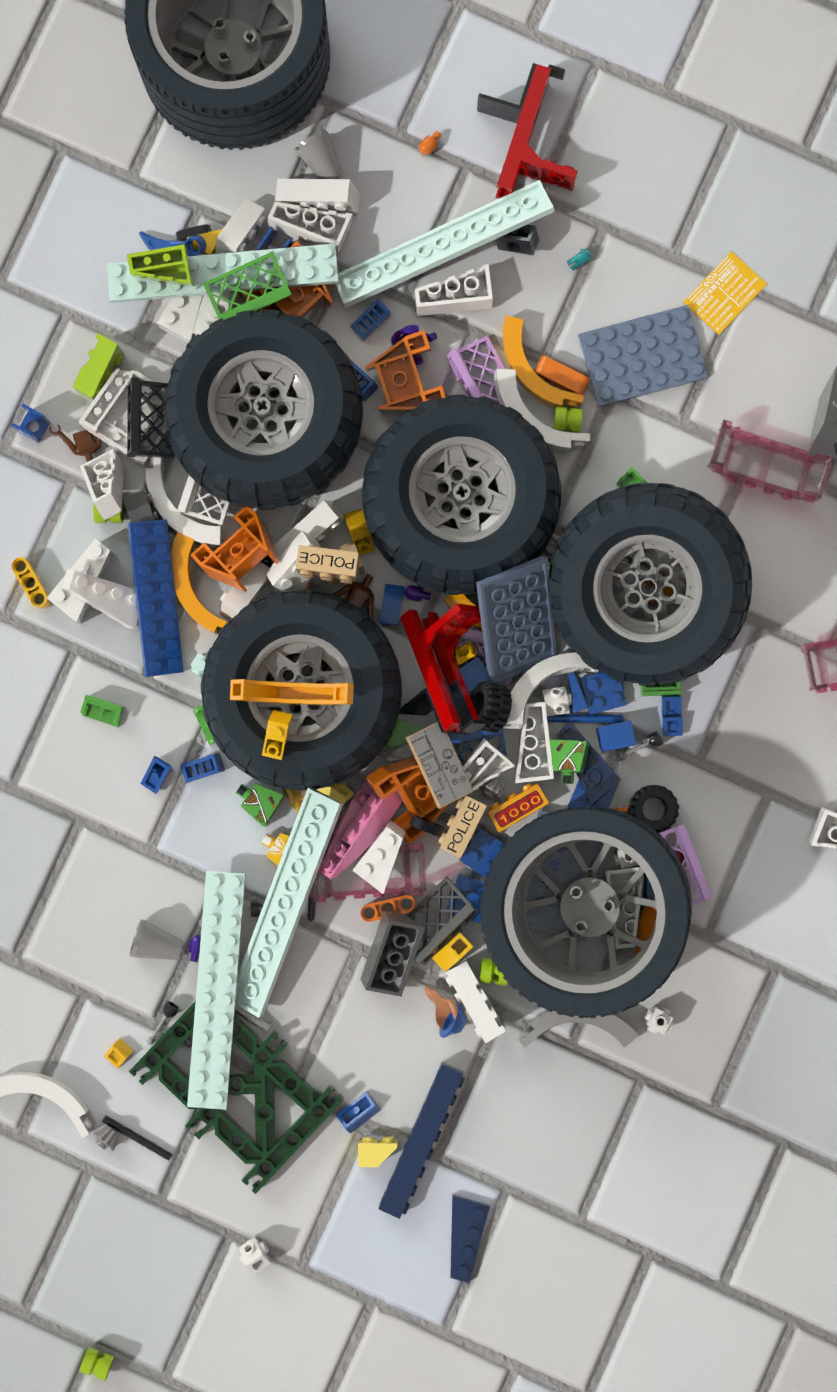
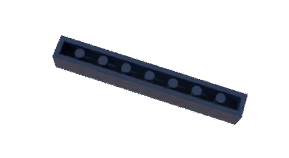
M441 1062L379 1203V1210L399 1219L402 1214L405 1215L410 1205L407 1201L410 1196H414L418 1187L415 1183L418 1178H422L426 1169L423 1167L425 1160H430L432 1156V1144L434 1141L438 1142L441 1135L439 1128L442 1123H446L449 1117L447 1110L456 1101L457 1095H455L457 1087L461 1088L464 1083L465 1077H463L462 1070Z

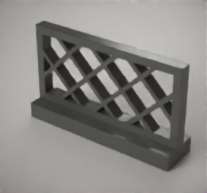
M449 877L443 879L407 915V917L415 920V914L418 911L424 912V923L420 924L426 928L422 937V948L415 956L416 961L419 964L426 965L434 955L480 912ZM448 883L452 888L451 896H442V888ZM432 898H438L437 909H428L429 901ZM442 898L451 899L450 910H441ZM455 899H462L466 905L461 910H454ZM428 912H437V923H428ZM441 912H450V921L447 924L441 923ZM427 925L437 926L436 934L433 937H427Z

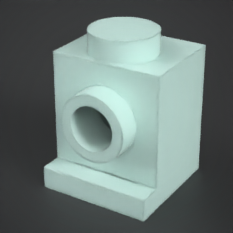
M199 652L190 666H192V672L203 677L206 657Z

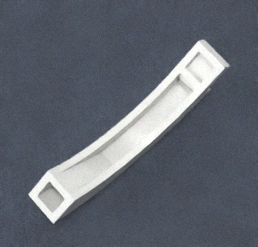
M496 369L494 384L499 403L521 413L525 420L541 432L549 449L568 452L571 444H573V447L581 448L590 442V434L562 432L538 421L522 402L516 384V370Z
M150 457V466L153 468H145L147 488L152 495L153 504L164 520L167 519V523L176 532L190 537L198 544L202 545L205 543L209 547L216 548L221 546L223 538L221 526L197 523L177 511L165 488L164 458Z
M576 652L552 656L534 665L519 679L511 692V712L503 728L521 729L523 713L528 698L546 680L565 673H598L599 670L589 667Z
M17 1072L0 1076V1097L13 1093H32L46 1097L58 1104L68 1114L82 1138L93 1131L90 1119L84 1117L89 1108L76 1092L61 1081L33 1072Z

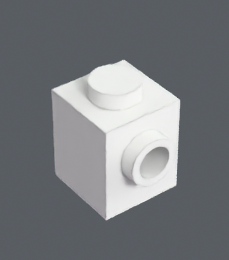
M615 849V854H613L615 866L618 865L622 869L638 865L628 854L620 849Z

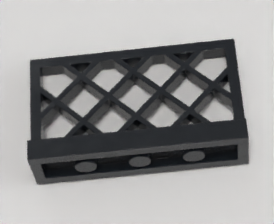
M131 377L128 382L127 457L175 458L170 441L167 439L169 438L168 435L165 437L158 429L164 424V416L159 411L164 406V397L159 391L162 388H166L168 383L142 381L135 377ZM142 386L149 387L154 393L147 398L142 393ZM154 395L163 402L157 408L149 401ZM145 403L153 410L148 416L141 411V406ZM154 413L162 419V422L157 427L149 419ZM145 421L153 428L147 435L141 429V425ZM153 432H156L163 439L157 445L149 438ZM145 439L153 447L150 451H141V443ZM165 441L170 447V453H163L158 446Z

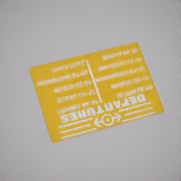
M731 251L683 303L688 305L700 319L719 335L767 283Z

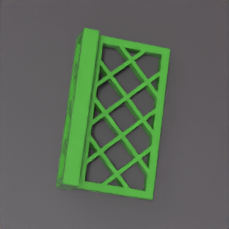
M273 251L203 283L218 318H223V320L236 316V313L253 310V312H257L292 296V292ZM270 257L274 263L272 272L261 268L263 261ZM250 266L258 269L254 280L244 276L246 268ZM275 268L277 269L279 275L274 273ZM260 270L270 274L267 285L256 281ZM234 274L240 277L237 288L226 284L230 275ZM272 276L281 278L284 286L277 289L270 287ZM243 278L253 282L249 293L239 289ZM215 282L223 285L219 296L211 292L209 285ZM255 283L266 287L262 296L258 297L252 294ZM225 286L235 290L232 301L222 297ZM238 291L248 295L246 303L242 305L234 302ZM221 299L231 303L229 310L222 314L218 308Z

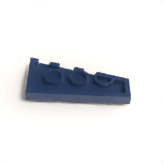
M571 722L556 734L558 740L587 741ZM590 744L584 772L576 774L591 805H594L618 784L621 778Z
M453 1194L450 1278L470 1283L490 1205Z

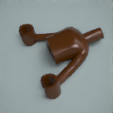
M58 425L59 430L57 432H53L51 426L49 427L52 436H59L72 453L85 456L87 462L94 459L93 453L97 452L101 447L102 440L96 437L95 441L93 434L87 430L72 435L75 442L74 445L61 431L60 425Z
M367 574L362 583L352 582V584H347L333 593V595L341 596L349 591L345 600L360 609H363L368 601L367 614L373 619L374 594L369 585L374 577Z

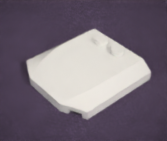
M116 368L79 420V424L88 432L127 456L128 382L131 377L139 378L142 381H153L138 371L131 370L129 372ZM142 386V393L147 398L154 393L149 387ZM162 388V389L159 391V393H160L163 397H164V393H165V389H164V388ZM156 395L149 400L156 408L163 403ZM147 403L141 406V411L146 416L153 412ZM164 405L159 409V411L165 417ZM156 413L149 418L156 427L162 422V419ZM146 421L141 425V429L146 435L153 430ZM163 424L158 429L165 435L166 429L165 424ZM156 432L149 436L156 445L162 440ZM146 439L141 443V451H150L153 448ZM145 456L129 457L142 465H145L149 457Z

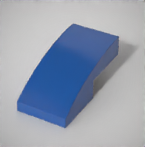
M385 584L379 624L398 627L404 586Z
M681 695L661 696L663 736H683Z

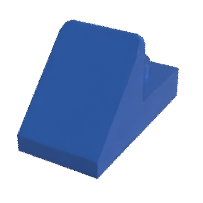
M154 756L140 784L157 794L166 777L172 772V766Z

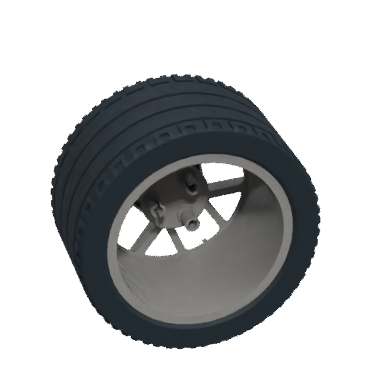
M125 0L124 23L127 40L147 94L156 110H159L160 115L167 120V123L173 125L174 129L182 132L185 137L189 136L193 141L197 140L200 144H208L209 147L216 146L220 149L228 148L229 150H233V148H239V150H244V148L252 149L253 146L259 145L261 147L265 143L270 144L275 139H281V136L284 134H289V131L293 128L296 129L298 124L302 123L305 120L304 118L311 114V109L316 107V102L322 96L321 92L325 89V83L330 70V42L325 0H262L255 27L243 20L228 19L230 0H222L221 18L216 19L197 7V4L203 0ZM271 3L285 16L288 24L262 30ZM188 12L211 28L206 36L203 51L187 46L175 39L176 30ZM290 35L289 41L280 56L272 64H265L261 56V42ZM172 50L196 61L184 69L172 59ZM213 67L216 71L220 72L222 82L207 80L196 76V74L204 68ZM247 72L253 74L251 77L238 80L239 75Z
M587 806L560 809L544 814L516 831L515 835L510 837L500 848L501 851L499 854H496L489 867L490 871L486 874L482 887L484 892L481 894L480 911H482L480 916L481 930L485 935L483 939L486 942L488 953H491L493 957L491 960L495 963L499 973L502 972L505 981L507 980L513 989L516 988L519 994L527 998L528 1001L537 1003L538 1007L547 1009L550 1012L556 1011L559 1015L579 1016V1018L606 1017L608 1015H615L619 1011L624 1012L645 1001L658 988L660 989L671 973L674 972L682 957L692 917V899L688 878L684 867L680 863V859L669 843L654 828L644 821L637 819V817L605 807ZM599 841L604 843L591 868H588L577 850L576 842ZM612 846L628 854L640 866L621 890H614L608 883L598 879L596 874L609 848ZM562 847L570 849L584 872L582 878L569 885L565 891H561L540 867L541 863L549 855ZM645 873L652 885L656 900L629 896L627 892ZM534 874H537L554 892L555 895L553 897L531 902L526 901L528 887ZM624 901L656 909L655 925L647 941H642L616 930L614 924L619 916L620 905ZM558 902L561 916L567 925V930L543 942L536 941L528 924L527 911L530 908ZM606 936L610 968L602 972L578 971L575 967L577 937ZM569 937V964L566 967L544 952V948ZM614 937L641 947V951L625 964L618 966Z

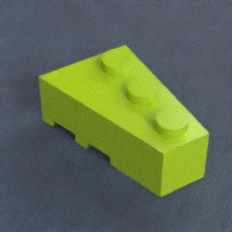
M184 244L127 254L129 271L134 278L194 287L188 251Z
M99 333L96 336L98 342L95 349H90L88 355L91 357L85 366L82 365L72 386L77 392L91 400L96 398L116 367L120 366L124 360V353L119 345Z

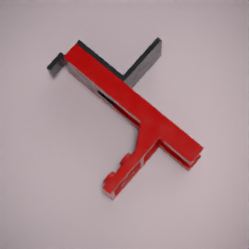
M533 63L519 105L479 93L477 102L478 112L517 124L497 183L496 198L500 199L513 193L519 175L573 191L578 171L569 165H558L553 160H542L529 146L549 79L553 77L563 80L565 69L550 64L548 67Z
M457 603L440 619L436 612H429V617L422 619L423 625L417 610L409 609L400 619L427 687L401 707L399 714L426 716L433 711L441 733L468 735L476 733L486 724L478 718L455 660L454 652L461 636L467 633L468 629L474 624L481 621L479 606Z

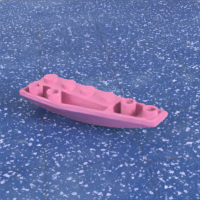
M365 779L346 809L318 871L320 874L333 880L373 843L403 802L397 790L385 799H381L373 791L367 779Z

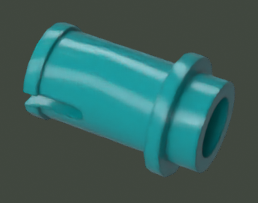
M587 248L584 250L580 249V252L567 260V263L570 265L576 261L570 267L574 271L586 261L590 262L592 256Z

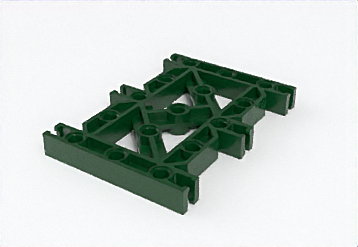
M196 1001L129 1071L130 1074L135 1076L138 1071L137 1068L141 1064H145L150 1071L146 1076L142 1075L139 1082L143 1085L158 1070L159 1081L186 1107L188 1102L189 1076L169 1057L193 1033ZM235 1013L234 1024H237L241 1030L239 1034L233 1033L232 1042L254 1062V1074L237 1073L230 1075L228 1095L255 1094L256 1141L223 1109H212L215 1116L210 1118L205 1114V1110L210 1108L187 1107L188 1109H199V1111L187 1122L185 1127L188 1130L195 1126L193 1123L198 1118H201L206 1123V1126L202 1131L199 1130L194 1133L200 1139L214 1124L215 1135L245 1164H255L243 1176L241 1181L248 1185L249 1178L254 1173H258L262 1180L258 1185L255 1183L252 1185V1191L256 1194L339 1106L344 1097L339 1094L336 1096L337 1100L333 1104L328 1105L323 1099L329 1092L331 1093L335 1090L330 1084L315 1099L314 1088L285 1060H274L288 1043L282 1039L280 1041L281 1046L273 1052L267 1046L272 1038L275 1040L278 1038V1033L273 1031L259 1045L258 1034ZM177 1026L185 1028V1035H179L176 1032ZM265 1051L269 1056L268 1060H261L259 1052ZM154 1054L158 1057L159 1061L157 1064H153L150 1061V1055ZM290 1078L295 1079L297 1086L289 1087L287 1080ZM239 1080L242 1087L235 1089L232 1086V1081ZM180 1081L184 1082L187 1086L186 1090H180L177 1083ZM274 1082L304 1110L301 1116L277 1141H275ZM319 1105L323 1106L325 1109V1113L321 1115L317 1114L315 1112V1107ZM260 1108H268L270 1115L263 1116L260 1113ZM291 1134L296 1135L298 1142L291 1143L288 1140V1136ZM240 1136L243 1139V1143L240 1145L234 1143L233 1137ZM268 1163L271 1166V1170L268 1172L263 1171L261 1165Z

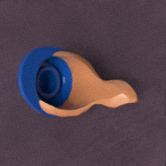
M425 986V995L436 1006L435 1016L436 1023L440 1028V1037L445 1038L448 1035L460 1033L465 1028L467 1021L463 1008L456 1004L454 1000L440 996L437 990Z

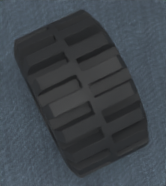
M482 681L478 683L470 696L479 720L484 721L486 724L479 730L498 733L506 725L510 716L512 705L511 692L506 686Z
M648 785L640 788L631 797L630 805L628 806L630 815L644 821L654 828L657 833L669 830L679 816L677 798L674 797L671 790L659 785ZM658 798L663 802L664 814L659 820L652 821L645 817L643 805L647 799Z

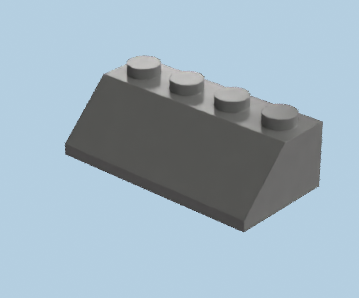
M383 911L360 978L365 990L402 997L426 928L424 925L403 914Z

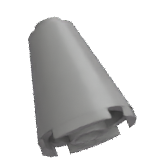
M327 130L321 131L323 135L317 136V134L308 137L298 144L300 148H294L300 158L319 179H339L341 177Z
M141 919L139 921L136 935L132 941L130 957L178 960L179 957H183L186 946L183 945L182 940L146 920Z

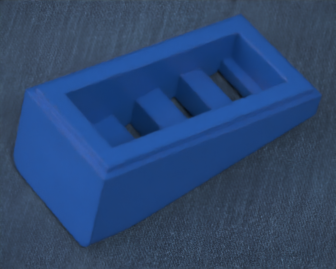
M376 299L350 327L364 340L391 316V312L379 299ZM377 308L383 313L382 315L376 311ZM371 313L377 318L376 321L370 316ZM365 319H367L372 324L370 327L364 321ZM360 323L366 329L365 333L358 326Z
M350 359L356 375L359 373L357 376L359 383L365 379L360 384L362 398L367 400L378 389V385Z
M575 672L569 673V693L572 699L571 712L574 714L588 708Z
M220 753L180 765L186 783L225 771ZM204 761H206L209 772H207ZM196 764H199L202 773L200 775ZM189 766H192L194 777L191 776Z

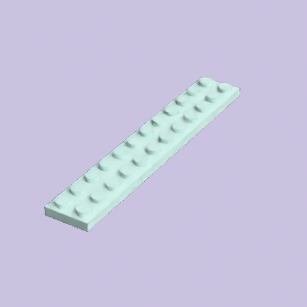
M540 180L338 273L339 283L335 285L345 308H348L555 212L554 207Z
M335 244L188 256L194 287L134 278L130 274L128 262L107 263L110 303L208 295L203 285L204 282L272 251L289 288L339 283ZM272 258L265 259L261 268L272 272L274 266ZM250 266L246 268L244 276L254 280L258 269ZM275 268L274 273L279 275L277 269ZM260 270L256 281L267 285L270 274ZM234 274L230 275L226 284L237 288L240 277ZM273 275L269 286L277 289L284 285L281 278ZM243 278L239 289L250 291L253 282ZM215 282L209 285V288L213 294H220L223 285ZM255 283L253 291L265 290L266 287ZM225 286L223 293L235 292L234 289Z
M312 787L307 788L238 972L235 1004L258 1018L264 1015L343 803Z
M206 871L187 1107L227 1109L246 873Z

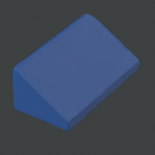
M366 1091L340 1111L337 1117L345 1130L352 1133L381 1109L368 1091Z

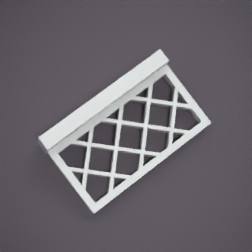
M188 476L177 511L184 515L223 526L230 503L227 501L219 503L217 497L214 496L217 504L207 509L203 499L211 496V494L208 493L201 497L198 492L200 485ZM201 501L205 510L198 514L191 512L193 505ZM219 507L222 512L220 520L213 519L209 511Z

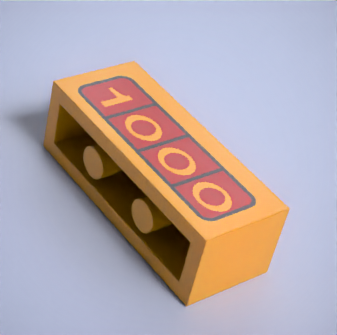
M531 782L522 787L523 792L518 795L514 792L505 797L507 801L501 805L497 802L488 807L490 811L487 814L498 833L549 804L538 783L533 785Z

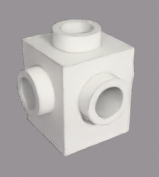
M565 686L542 690L547 717L569 713V705H572L571 694H567Z
M653 1006L652 1009L650 1008L644 1017V1022L648 1025L647 1029L655 1035L658 1033L663 1035L665 1032L668 1033L674 1024L672 1022L674 1018L669 1015L671 1011L663 1006H660V1008ZM659 1018H663L661 1025L657 1024Z
M254 1237L239 1247L242 1264L254 1274L271 1264L267 1254L269 1249L264 1241L260 1242Z

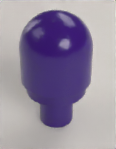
M409 585L404 591L405 597L412 601L418 602L422 599L430 601L431 593L424 592V588Z
M195 935L190 940L189 952H192L190 958L192 962H198L201 935Z

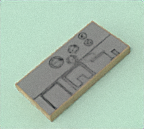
M437 722L406 737L438 808H442L473 792L448 734L441 733Z

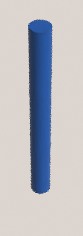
M623 715L548 716L547 722L620 723L623 722Z

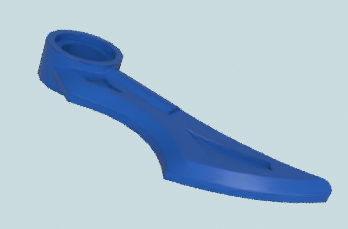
M143 231L139 232L140 237L149 250L183 244L187 248L188 256H196L206 250V241L200 235L191 236L186 241L159 239ZM193 240L198 242L199 250L194 249L192 245Z

